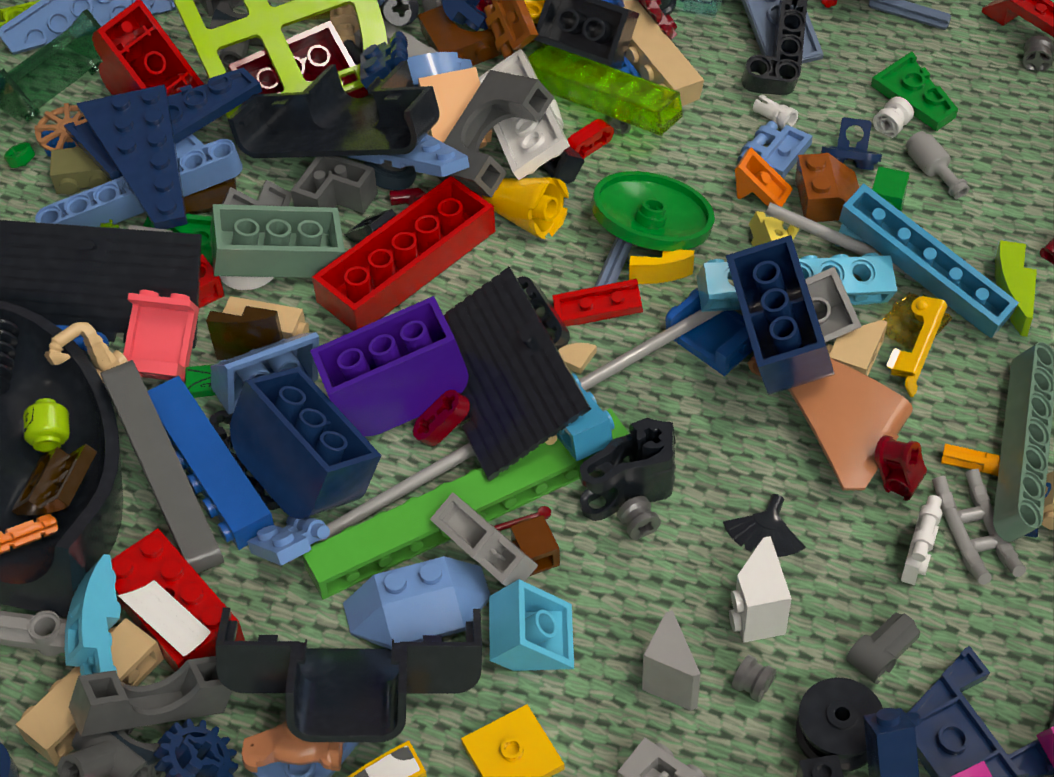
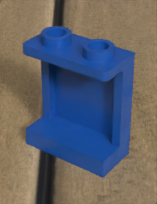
M695 288L679 306H674L669 310L665 318L666 329L701 310L698 288ZM735 310L723 311L674 340L723 376L727 375L753 352L744 318Z

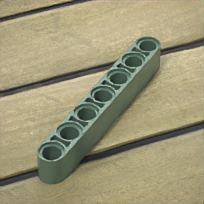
M1038 342L1015 357L1011 362L993 514L994 529L999 537L1007 542H1013L1034 531L1043 522L1054 407V350L1044 342Z

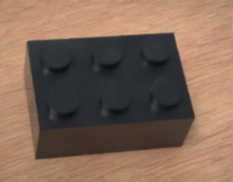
M545 0L536 27L539 35L533 40L613 68L621 69L639 13L603 0Z

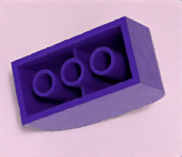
M434 296L310 350L330 401L334 403L363 436L378 435L420 417L446 391L456 390L461 394L467 386L469 379L468 370L457 342Z

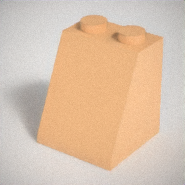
M476 67L418 78V87L433 86L440 112L438 122L428 132V135L443 143L445 142L480 87ZM492 129L482 140L479 149L485 147L487 142H491Z

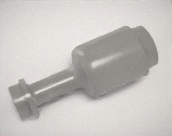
M920 131L909 138L906 143L908 155L925 175H939L949 187L948 194L955 199L963 197L969 192L970 187L967 185V181L965 179H958L948 168L951 157L931 134Z

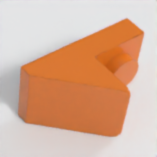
M752 147L747 149L735 168L738 199H742L753 192L767 207L770 202L782 207L793 190Z

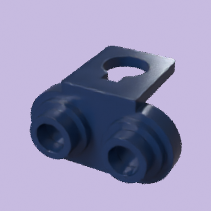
M843 117L838 146H822L821 153H829L843 164L844 160H848V158L854 159L856 168L874 170V165L882 160L881 153L867 151L872 125L870 120ZM852 125L860 126L864 132L863 138L857 142L856 148L849 147L850 141L846 137V130Z

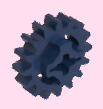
M186 719L182 725L178 722L174 723L158 740L159 746L154 751L153 756L159 758L160 761L155 765V770L164 771L165 777H234L232 774L238 769V764L231 760L235 757L237 751L227 749L226 745L231 740L229 737L220 738L217 736L219 727L215 726L210 731L206 729L205 720H201L197 726H194L191 719Z

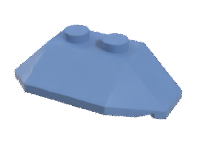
M443 556L374 574L343 602L352 636L392 650V639H394V643L423 642V635H442L444 637L465 631L466 621H473V609H482L488 603L489 596L491 595L481 566Z

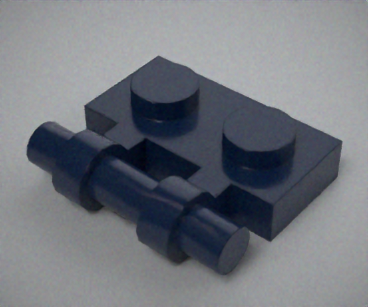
M395 32L390 39V44L387 45L384 41L379 45H371L360 55V81L366 90L377 77L385 79L401 61L408 60V40L402 32Z

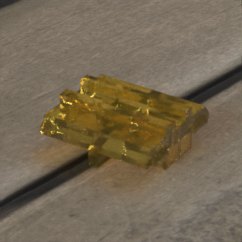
M909 292L899 303L896 301L893 304L892 310L882 320L887 321L885 334L890 339L902 344L906 349L908 348L913 351L924 322L919 321L915 323L912 321L916 317L911 309V305L920 296ZM944 313L936 336L952 320L950 314Z

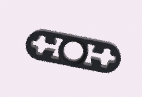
M522 276L517 278L523 290L526 289V293L531 298L530 302L535 311L540 307L545 308L541 321L546 329L550 327L555 331L554 335L556 338L553 342L559 350L566 346L570 339V333L541 288L528 277Z

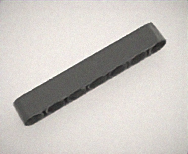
M131 360L101 372L100 374L180 554L198 574L224 563L220 548L134 361Z

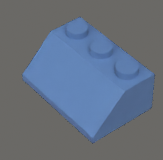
M316 332L298 334L211 365V388L227 413L232 414L234 412L245 380L298 366L313 382L318 380V369L310 350L319 347V336Z

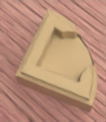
M573 343L560 348L558 351L567 367L581 374L596 354L597 346L589 343Z

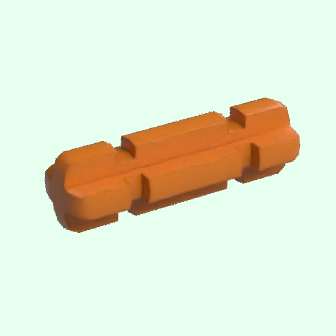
M46 514L38 517L35 523L33 520L6 529L5 534L0 531V554L10 551L11 546L15 549L41 539V535L47 537L57 533L58 525L56 518L51 514Z

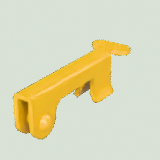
M922 296L913 301L911 309L916 319L924 322L913 351L911 353L896 348L893 349L886 365L887 368L891 369V375L906 378L905 388L910 397H914L917 392L918 386L916 382L947 309V304L942 299Z

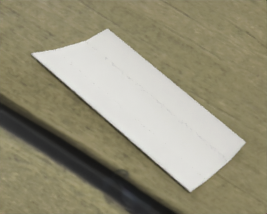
M155 580L142 588L118 595L182 656L193 651L211 633L208 628Z

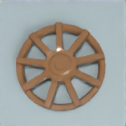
M64 103V107L57 108L51 112H44V117L34 128L37 142L41 147L51 152V150L63 149L65 142L74 141L67 134L64 125L74 122L75 126L87 122L86 119L80 120L83 116L78 106ZM78 111L74 117L70 118V112ZM64 113V119L57 117V115ZM49 120H52L53 122L57 123L52 125H45ZM42 131H54L43 138L41 137ZM57 136L59 137L55 148L47 145L50 140Z

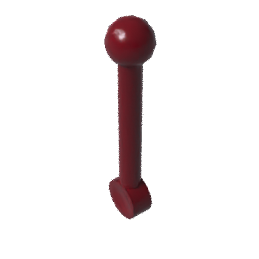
M541 506L536 513L507 521L494 527L498 531H502L516 525L523 519H533L541 515L548 519L551 516V509L547 506Z

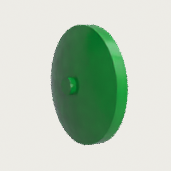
M627 171L609 175L598 182L591 201L594 217L607 231L626 242L653 250L676 251L679 249L688 250L695 248L709 238L715 220L712 206L698 191L676 179L650 172Z

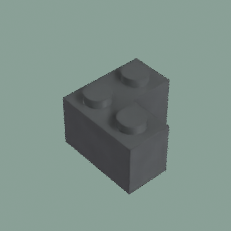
M340 156L316 157L291 189L293 204L295 207L330 208L340 205L364 213L378 194L375 170L373 167Z

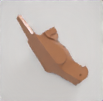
M285 720L284 723L272 729L244 738L241 753L242 761L248 771L255 773L258 772L257 767L274 762L292 765L320 763L325 769L340 771L343 743L345 742L303 741L290 732Z

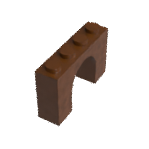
M443 5L418 14L422 34L429 46L437 52H457L458 58L470 59L472 66L502 55L495 46L496 38L492 29L483 31L464 30L449 19L443 9Z

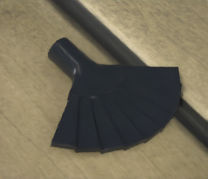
M778 494L771 495L767 508L763 512L723 521L725 529L731 538L741 547L744 545L745 549L750 552L757 548L764 537L771 536L777 557L792 555L806 548L780 518L779 513L784 498Z

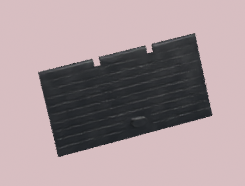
M0 220V301L26 308L43 316L54 325L70 326L76 322H87L92 325L96 332L103 333L109 342L115 341L117 333H124L123 343H125L132 310V303L127 300L128 293L139 294L140 290H150L159 293L161 297H170L172 293L189 296L190 300L199 307L202 234ZM197 324L192 348H195L197 343Z
M509 266L500 272V275L493 277L490 282L482 285V288H478L472 295L467 296L463 302L456 304L454 308L448 310L444 315L469 374L467 386L461 394L468 398L470 409L462 422L468 418L471 420L465 423L462 428L489 481L496 478L499 473L507 470L510 465L517 463L520 458H524L530 451H534L539 447L538 445L548 441V438L555 436L559 433L558 431L569 426V423L579 419V416H583L591 410L577 382Z

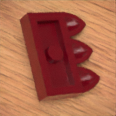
M638 0L670 40L677 36L675 32L677 29L676 23L669 14L665 16L659 7L662 5L661 0Z

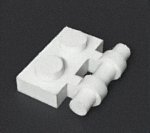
M936 495L928 496L926 504L920 509L901 578L902 582L915 585L918 574L926 575L931 557L927 553L933 549L939 528L937 525H939L942 517V510L940 509L942 499Z

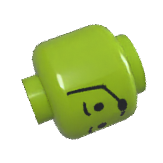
M50 398L37 400L23 414L24 440L33 446L35 450L41 452H50L56 447L60 448L69 439L68 410Z

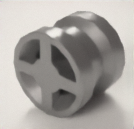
M1041 35L1029 38L1024 47V67L1037 71L1048 70L1053 62V41Z
M645 496L629 499L617 512V517L622 524H627V533L633 540H638L654 533L661 524V519L657 513L651 512V504Z
M747 655L736 671L731 687L737 691L745 690L749 692L753 700L760 702L775 678L776 669L769 665L763 667L758 664L755 657Z

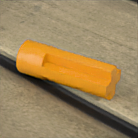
M945 444L941 463L969 470L979 469V472L998 476L1000 455Z

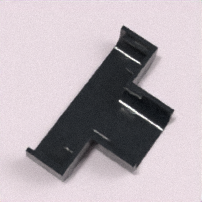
M405 60L401 61L385 79L377 77L367 87L368 94H373L374 96L372 98H354L348 95L342 87L336 65L331 64L303 92L253 94L228 118V122L237 146L243 153L252 158L399 155L410 153L438 122L440 112L433 86L414 87L408 62Z
M223 607L216 640V666L220 682L226 688L237 693H285L288 729L294 736L307 742H386L392 740L403 731L406 724L407 694L463 693L472 689L478 683L482 670L481 609H473V621H466V642H442V635H423V642L394 643V639H392L391 650L307 648V639H305V642L278 641V635H259L258 641H235L238 623L231 620V608Z

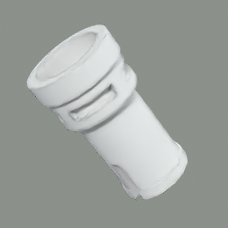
M765 95L759 96L762 102L758 99L755 100L753 111L774 121L780 129H783L786 123L791 127L796 123L798 119L797 110L784 104L780 105Z

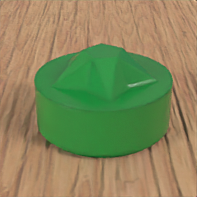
M22 142L11 147L5 153L4 159L10 168L26 166L35 156V151L30 143Z

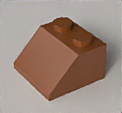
M829 153L798 155L795 181L803 216L815 222L839 220L843 205L859 189L856 173Z

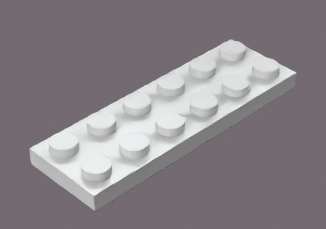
M521 48L490 69L538 79L528 57ZM489 71L479 77L480 85ZM549 105L539 122L513 117L505 119L493 127L510 168L518 180L534 173L538 167L550 159L559 156L565 149L570 147L551 105Z

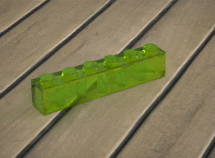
M547 44L541 46L528 57L538 80L554 96L660 136L683 117L680 92Z

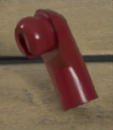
M418 187L390 191L391 206L401 204L410 206L426 193Z

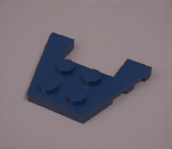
M970 646L960 653L954 663L944 671L939 680L909 711L920 715L921 724L915 727L917 754L919 761L931 777H951L982 761L987 765L992 777H1044L1054 775V767L1038 739L1011 754H1007L963 696V691L985 681L990 674L989 670Z

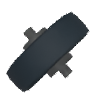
M384 160L382 164L367 161L363 163L374 168L376 185L384 189H406L416 179L417 172H415L414 166H405L401 169L392 167V162Z

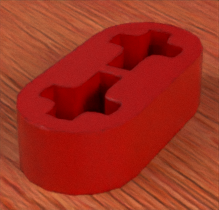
M596 119L572 134L567 140L570 146L584 159L610 142L614 135V129L604 120Z

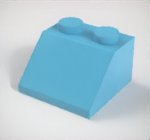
M520 579L489 596L490 661L512 671L574 669L572 604Z

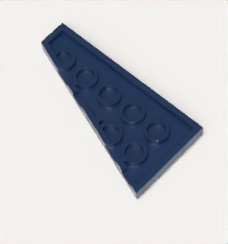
M243 67L209 78L207 84L192 88L191 84L181 87V92L168 96L175 144L244 103L253 94L262 92L260 82ZM74 122L64 125L67 134L111 181L122 177L103 149L101 142L92 132L88 122L75 126Z
M165 84L76 103L81 115L86 119L114 166L125 179L131 192L138 199L153 226L159 229H169L187 225L182 183Z

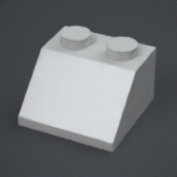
M771 536L764 537L737 575L736 590L731 591L734 609L729 610L730 624L734 632L740 631L743 643L786 634L792 598Z

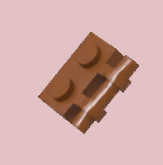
M492 0L493 5H488L483 9L487 17L485 19L488 29H492L496 38L495 46L497 51L502 53L504 60L514 53L513 50L524 48L539 35L524 0Z

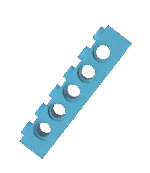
M867 253L861 257H848L846 254H838L830 258H818L815 255H808L799 259L805 279L835 266L852 305L889 302L897 292L891 255L879 256L878 253ZM713 259L703 263L696 276L701 311L741 310L735 287L728 281V279L732 280L728 263L722 259ZM853 274L858 275L862 281H858Z

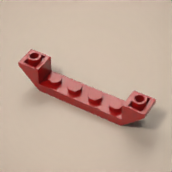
M994 0L982 8L983 14L1002 26L1020 16L1054 37V2L1050 0Z

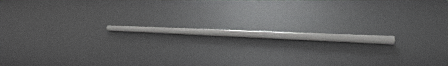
M699 310L582 377L579 379L581 387L585 391L723 311L702 312ZM470 442L327 524L326 526L330 529V534L326 539L341 533L345 528L355 525L474 456L475 453Z

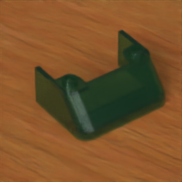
M88 9L84 10L65 32L8 73L4 68L0 71V110L19 122L25 119L29 123L41 114L38 108L87 72L92 76L99 71L102 59L94 47L92 35L102 26Z

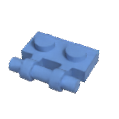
M768 121L766 125L760 126L755 132V138L752 141H748L742 147V153L738 157V161L740 162L747 149L752 147L784 179L797 163L798 155H803L811 146L813 136L787 124L781 131H778V125L774 121Z
M289 516L286 521V527L281 528L276 525L264 527L257 532L256 537L248 540L247 543L251 554L282 566L312 550L310 545L321 539H326L330 534V529L322 520L316 518L295 519Z

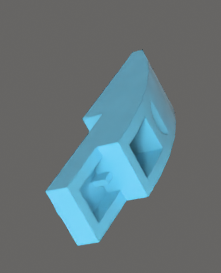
M107 554L102 555L78 585L67 615L64 645L66 666L80 667L81 675L115 670L117 673V669L113 665L111 653L112 636L108 630L120 619L121 606L117 601L115 590L116 574L112 570L111 556Z

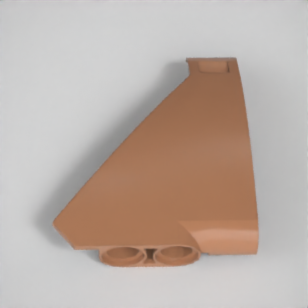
M753 355L747 364L752 373L761 376L755 356ZM830 358L835 375L788 390L815 434L842 490H865L879 468L875 461V449L879 439L883 435H889L896 441L913 408L905 397L865 374Z

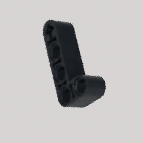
M780 0L776 15L773 55H754L747 60L741 78L745 89L755 93L787 95L794 91L801 73L808 0Z

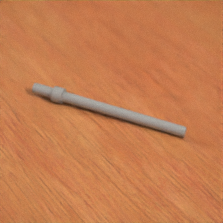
M771 202L765 214L861 256L867 253H878L879 256H883L866 243ZM892 263L893 270L903 273L904 278L916 283V280Z

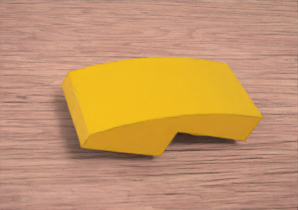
M695 250L663 251L662 258L630 256L629 280L637 279L638 284H655L674 281L692 275Z

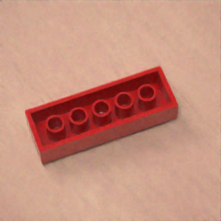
M448 177L312 276L317 303L353 331L380 320L496 232L494 206L454 177Z

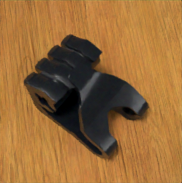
M650 418L634 422L629 426L630 434L611 440L605 449L582 463L579 479L582 485L587 488L580 498L583 516L593 521H599L618 512L619 508L626 501L634 497L645 496L649 502L667 499L672 495L675 481L674 472L676 469V440L673 422ZM629 456V463H622V460ZM593 471H600V474L597 478H594L589 474ZM600 496L605 498L606 504L603 507L595 509L589 506L591 501Z

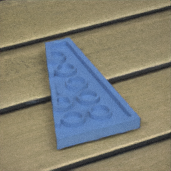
M40 0L1 26L0 39L14 55L79 37V35L93 33L136 0ZM142 0L153 16L176 9L173 0Z
M428 134L407 154L348 156V158L382 164L384 160L392 162V167L400 169L405 166H414L415 172L438 177H445L469 168L467 155Z

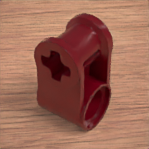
M883 435L879 439L875 449V461L881 473L883 487L886 492L892 491L904 497V501H908L927 473L922 457L921 445L917 441H909L908 443L895 441L889 435Z

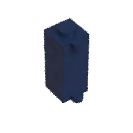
M884 708L877 711V713L864 715L869 777H919L915 727L921 724L920 715L916 712L905 713L902 708Z

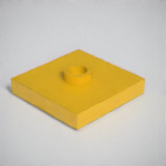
M528 704L461 738V744L481 777H551L565 769L564 762Z

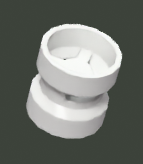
M891 98L884 106V109H881L874 116L873 124L875 129L891 138L896 137L903 129V126L907 125L913 118V107L904 98Z

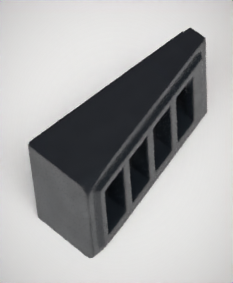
M570 146L559 156L550 159L542 166L551 177L561 179L564 183L569 184L575 181L585 161Z

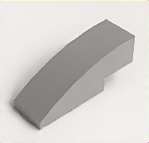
M453 492L430 518L436 526L505 586L518 579L525 582L538 566L522 550Z

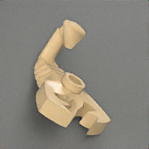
M87 322L73 323L51 338L50 350L44 354L51 365H59L67 361L71 357L69 354L61 353L63 351L62 347L81 335L84 338L85 346H87L88 355L91 357L90 360L101 379V372L128 362L127 358L119 350L112 353L92 325Z

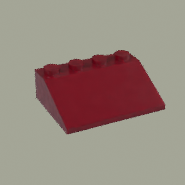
M331 21L286 39L303 78L308 82L314 81L331 64L336 65L337 71L355 66ZM265 49L228 65L227 72L244 67L260 82L262 92L258 94L281 93L284 91ZM355 73L340 78L342 85L358 80ZM365 87L347 93L354 98H364L371 95L368 94Z

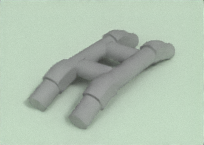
M979 469L965 472L970 488L969 493L975 507L958 511L946 476L933 478L932 482L936 495L942 499L940 507L942 516L947 521L969 573L980 584L985 585L989 583L992 575L984 566V562L978 552L996 548V553L1002 564L1015 577L1022 576L1026 572V567L1018 558V554L1015 552L1012 544L999 537L994 529V510L986 487L983 485ZM983 520L989 535L970 539L964 523Z

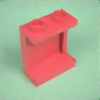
M140 290L139 294L128 293L127 300L132 303V310L123 355L128 361H134L141 377L171 380L179 376L185 382L186 367H189L199 307L190 300L189 296L172 293L170 297H161L159 293L150 290Z

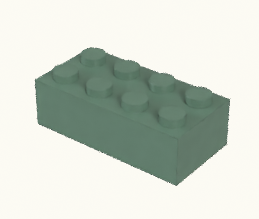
M213 204L210 239L214 276L312 278V276L345 253L338 208Z

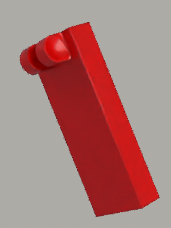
M637 279L552 295L554 309L565 326L580 325L643 312Z

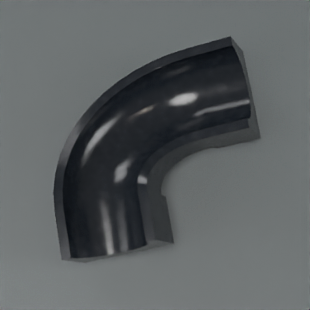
M0 301V319L13 322L20 331L17 338V348H15L16 356L13 359L14 367L11 370L13 375L11 381H9L11 383L10 390L0 395V531L5 534V530L30 520H33L35 523L38 517L46 515L25 516L16 515L12 512L39 459L48 453L35 450L33 446L24 440L23 414L30 405L35 404L39 399L50 398L68 410L69 439L60 447L68 455L85 444L97 451L70 505L62 510L49 513L57 520V533L47 537L41 535V539L15 549L11 546L10 551L0 554V604L36 612L52 611L58 616L67 618L71 601L78 585L102 555L110 553L121 526L123 485L117 421L106 387L94 365L82 349L72 340L62 347L63 351H61V353L69 354L71 358L59 365H51L44 354L50 350L51 338L63 330L37 313L18 305Z

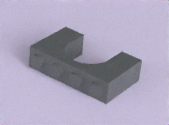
M490 70L444 142L468 156L469 168L438 178L443 182L452 176L473 192L492 198L507 171L490 155L479 152L482 140L496 124L508 118L517 117L539 122L554 96L538 79Z

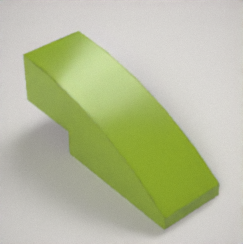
M1000 240L995 257L996 285L1019 302L1009 319L1021 336L1027 337L1033 319L1037 269L1024 267L1026 244Z

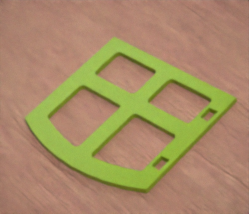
M173 0L208 78L226 73L218 55L219 50L252 38H259L283 86L284 91L281 93L303 92L313 81L308 82L303 78L281 29L347 4L354 7L363 51L371 45H379L384 41L388 45L386 29L377 0H293L276 7L270 6L267 0H242L249 15L214 29H207L193 0ZM360 64L338 71L339 78L355 73L358 79L352 83L342 85L346 93L364 87L360 81ZM243 104L225 114L227 119Z

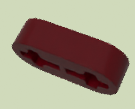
M448 390L443 393L415 422L413 428L414 437L430 447L439 444L467 416L470 409L468 398L456 390Z

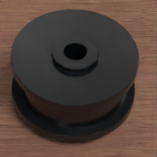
M829 678L814 684L806 691L799 706L795 730L800 749L808 759L838 754L842 772L853 771L865 766L868 761L863 716L877 713V711L883 709L880 700L868 687L848 678Z

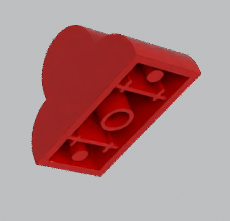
M142 0L133 2L92 35L94 47L103 61L99 65V73L103 83L112 95L165 84L167 94L170 96L181 92V87L190 84L192 88L204 85Z

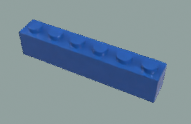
M179 376L148 390V394L183 470L187 469L190 474L187 476L193 492L196 495L201 492L205 497L202 500V504L209 517L212 519L217 516L221 523L217 524L226 543L233 540L238 550L248 545L247 541L256 537L260 529L274 525L271 512Z

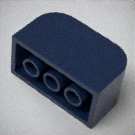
M792 236L782 237L726 255L754 356L768 395L835 375Z
M299 366L244 381L230 423L232 445L241 463L287 515L295 519H303L357 501L364 496L382 455Z

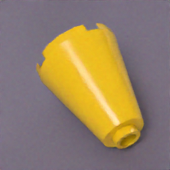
M553 177L522 178L521 180L517 178H504L492 198L482 195L483 199L494 206L495 213L541 239H546L545 236L548 233L552 237L563 225L568 208L563 207L564 197L569 199L566 184L561 179Z

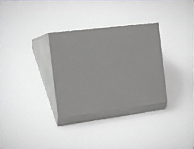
M835 266L805 279L825 343L862 327Z
M672 610L666 612L643 655L642 690L691 711L698 708L701 674Z

